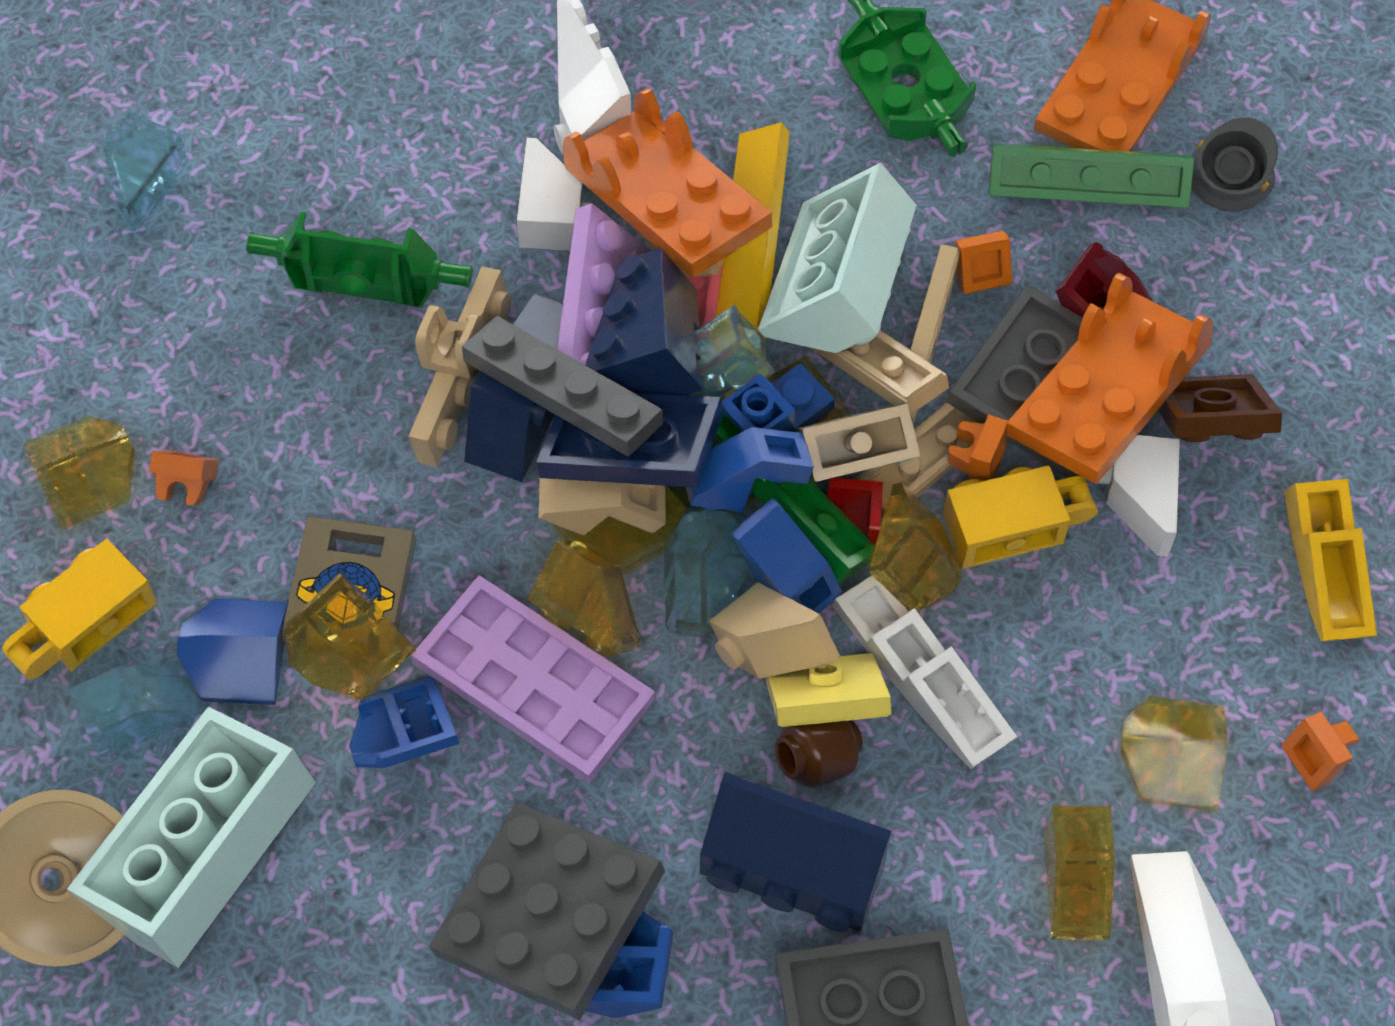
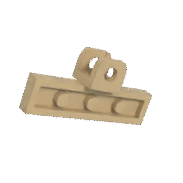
M481 267L458 322L447 320L446 313L442 307L429 305L417 331L415 344L421 367L436 371L408 436L418 463L438 468L444 451L451 450L455 444L458 433L457 421L463 406L469 407L470 386L479 371L464 362L462 346L496 316L506 320L510 312L511 294L506 291L501 270Z

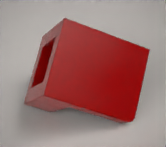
M830 478L827 497L877 547L881 525L883 482Z

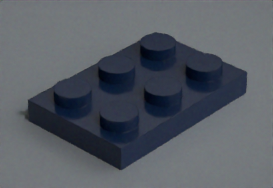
M635 393L662 409L663 425L629 457L555 415L536 461L540 478L698 488L724 414L721 397Z

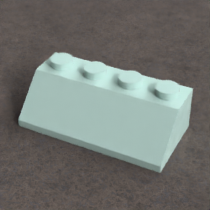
M881 162L803 202L758 331L764 337L839 353L856 344L859 346L865 345L879 333L887 301L891 296L893 281L897 268L901 263L900 258L907 236L910 233L911 222L917 206Z
M208 707L67 890L135 944L179 968L316 782L293 748Z

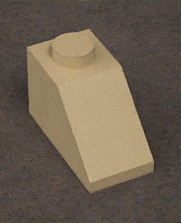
M908 403L797 428L798 433H803L814 466L809 478L813 482L920 457Z
M759 582L709 620L718 639V642L715 643V649L724 663L733 670L739 667L758 679L832 664L840 657L819 613Z

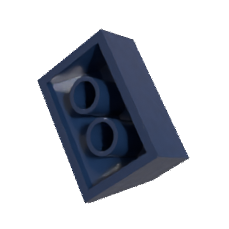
M725 772L700 853V874L707 876V881L720 890L736 893L741 888L761 896V901L775 910L792 912L796 908L816 915L815 920L830 930L847 932L849 928L861 932L884 870L892 831Z

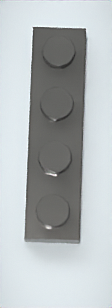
M499 316L492 319L462 346L464 362L628 457L663 425V412L658 406Z

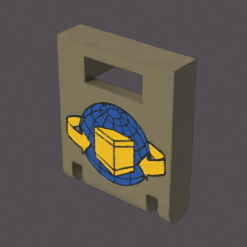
M307 516L282 629V642L295 645L301 623H306L303 635L305 648L370 657L374 638L373 633L381 634L379 656L391 659L416 545L414 531ZM336 539L382 545L381 557L335 551Z

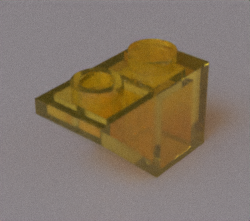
M577 540L556 542L527 600L542 608L540 615L554 625L564 629L572 626L587 635L585 643L604 655L614 656L615 653L622 654L636 650L641 639L621 567Z
M1052 806L1044 828L1051 940H1109L1111 936L1115 870L1111 806Z

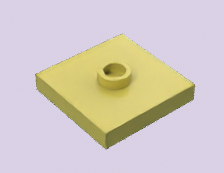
M873 653L840 656L832 664L765 678L778 726L781 727L879 718L891 715V697Z

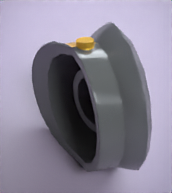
M1240 117L1223 123L1205 140L1199 142L1197 149L1192 155L1194 157L1192 190L1206 204L1219 210L1242 211L1253 208L1265 200L1274 187V166L1278 156V144L1273 131L1260 120Z

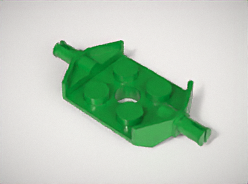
M847 0L860 18L839 41L838 58L887 134L905 141L930 136L932 139L939 137L951 157H955L957 152L959 155L967 149L968 143L963 139L955 124L963 119L974 101L976 83L971 82L969 88L967 87L926 26V9L904 7L879 8L874 5L872 0ZM901 74L913 76L918 83L914 86L906 87L896 84L893 78Z
M300 212L286 230L285 235L274 237L250 232L247 238V254L275 257L278 266L284 267L293 288L331 292L422 308L432 290L439 289L440 283L469 288L472 281V266L445 263L442 259H437L436 252L412 228L407 229L404 243L400 245L381 238L367 240L342 236L337 232L327 230L320 232L307 231L304 226L307 216L306 212Z

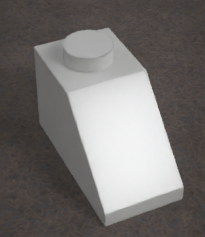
M527 138L517 214L519 248L570 251L576 209L590 203L583 202L582 182L565 169V165L537 138Z
M1137 435L1098 483L1107 484L1106 504L1157 556L1168 557L1177 534L1180 439Z

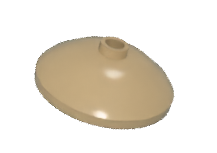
M49 790L19 799L0 812V948L3 951L30 964L49 967L69 966L101 955L124 936L67 890L123 817L115 808L103 800L86 793L72 790ZM46 869L54 870L59 876V884L53 891L45 889L41 884V876Z

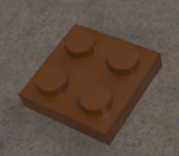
M1253 374L1185 377L1158 409V412L1175 438L1188 442H1204L1209 440L1211 436L1223 435L1253 440L1262 437L1264 433H1281L1282 412Z

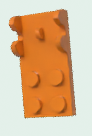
M1112 0L1109 7L1102 4L1094 20L1088 41L1036 117L1033 129L1072 148L1133 152L1206 38L1211 14L1201 10L1196 20L1153 0Z
M646 88L636 94L634 111L631 112V115L622 117L583 141L578 132L570 134L563 141L565 169L657 248H662L671 260L692 278L772 227V212L693 148L688 126L678 111L670 115L663 122L659 104L650 88Z
M1121 273L1116 274L1107 293V302L1104 309L1102 310L1092 303L1088 306L1080 325L1078 340L1007 422L1006 435L1097 484L1209 349L1213 336L1212 319L1199 314L1194 322L1133 292L1132 280Z

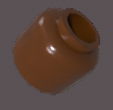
M852 720L782 727L780 737L777 738L775 743V752L781 770L789 779H795L802 786L815 788L844 778L852 773L856 768L863 741L858 726Z

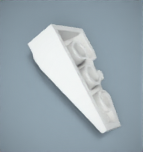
M557 0L560 124L554 125L553 128L557 145L562 154L563 141L570 134L578 132L583 141L622 117L631 115V93L609 47L601 48L599 31L595 24L588 25L586 13L580 0Z
M1188 851L1131 855V869L1156 1026H1275L1274 1014Z

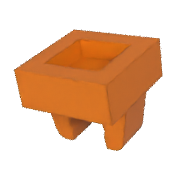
M1003 230L955 240V247L960 252L957 265V281L959 288L964 294L1012 284L1010 238Z
M988 414L985 423L960 422L957 427V439L968 442L971 446L960 448L950 445L948 448V463L967 473L969 480L979 479L986 481L994 479L1007 449L1008 436L1006 434L1008 420Z
M171 450L152 451L149 472L155 473L157 498L163 501L171 500L174 486L181 482L187 488L186 505L200 504L203 501L209 482L216 479L219 459Z
M1318 712L1304 718L1281 747L1313 792L1331 783L1353 759L1347 747L1358 743L1360 738L1348 721L1330 725L1323 713Z

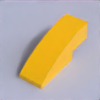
M1348 479L1293 484L1284 490L1289 527L1307 603L1320 642L1377 636L1362 528L1355 529Z

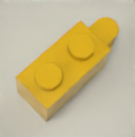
M1049 465L1035 469L1019 467L1009 471L1003 477L986 481L979 479L963 481L953 489L947 490L943 509V516L962 569L1064 544L1069 526L1087 522L1098 514V508L1093 500L1086 479L1082 476H1073L1055 481ZM1070 499L1072 504L1065 506L1063 500Z
M106 538L95 548H89L81 552L73 560L71 566L53 581L43 583L31 592L27 601L19 606L27 623L5 641L2 652L29 680L41 676L59 661L72 672L156 605L157 602L148 580ZM42 641L44 644L33 652L31 649Z

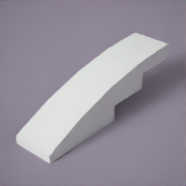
M879 571L834 600L833 608L868 653L874 654L877 664L916 712L970 769L1017 738L1014 731L952 646L947 650L943 648L916 609L907 611Z

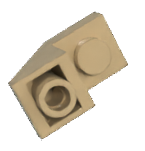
M540 478L539 519L583 536L608 516L650 533L656 532L666 524L665 486Z

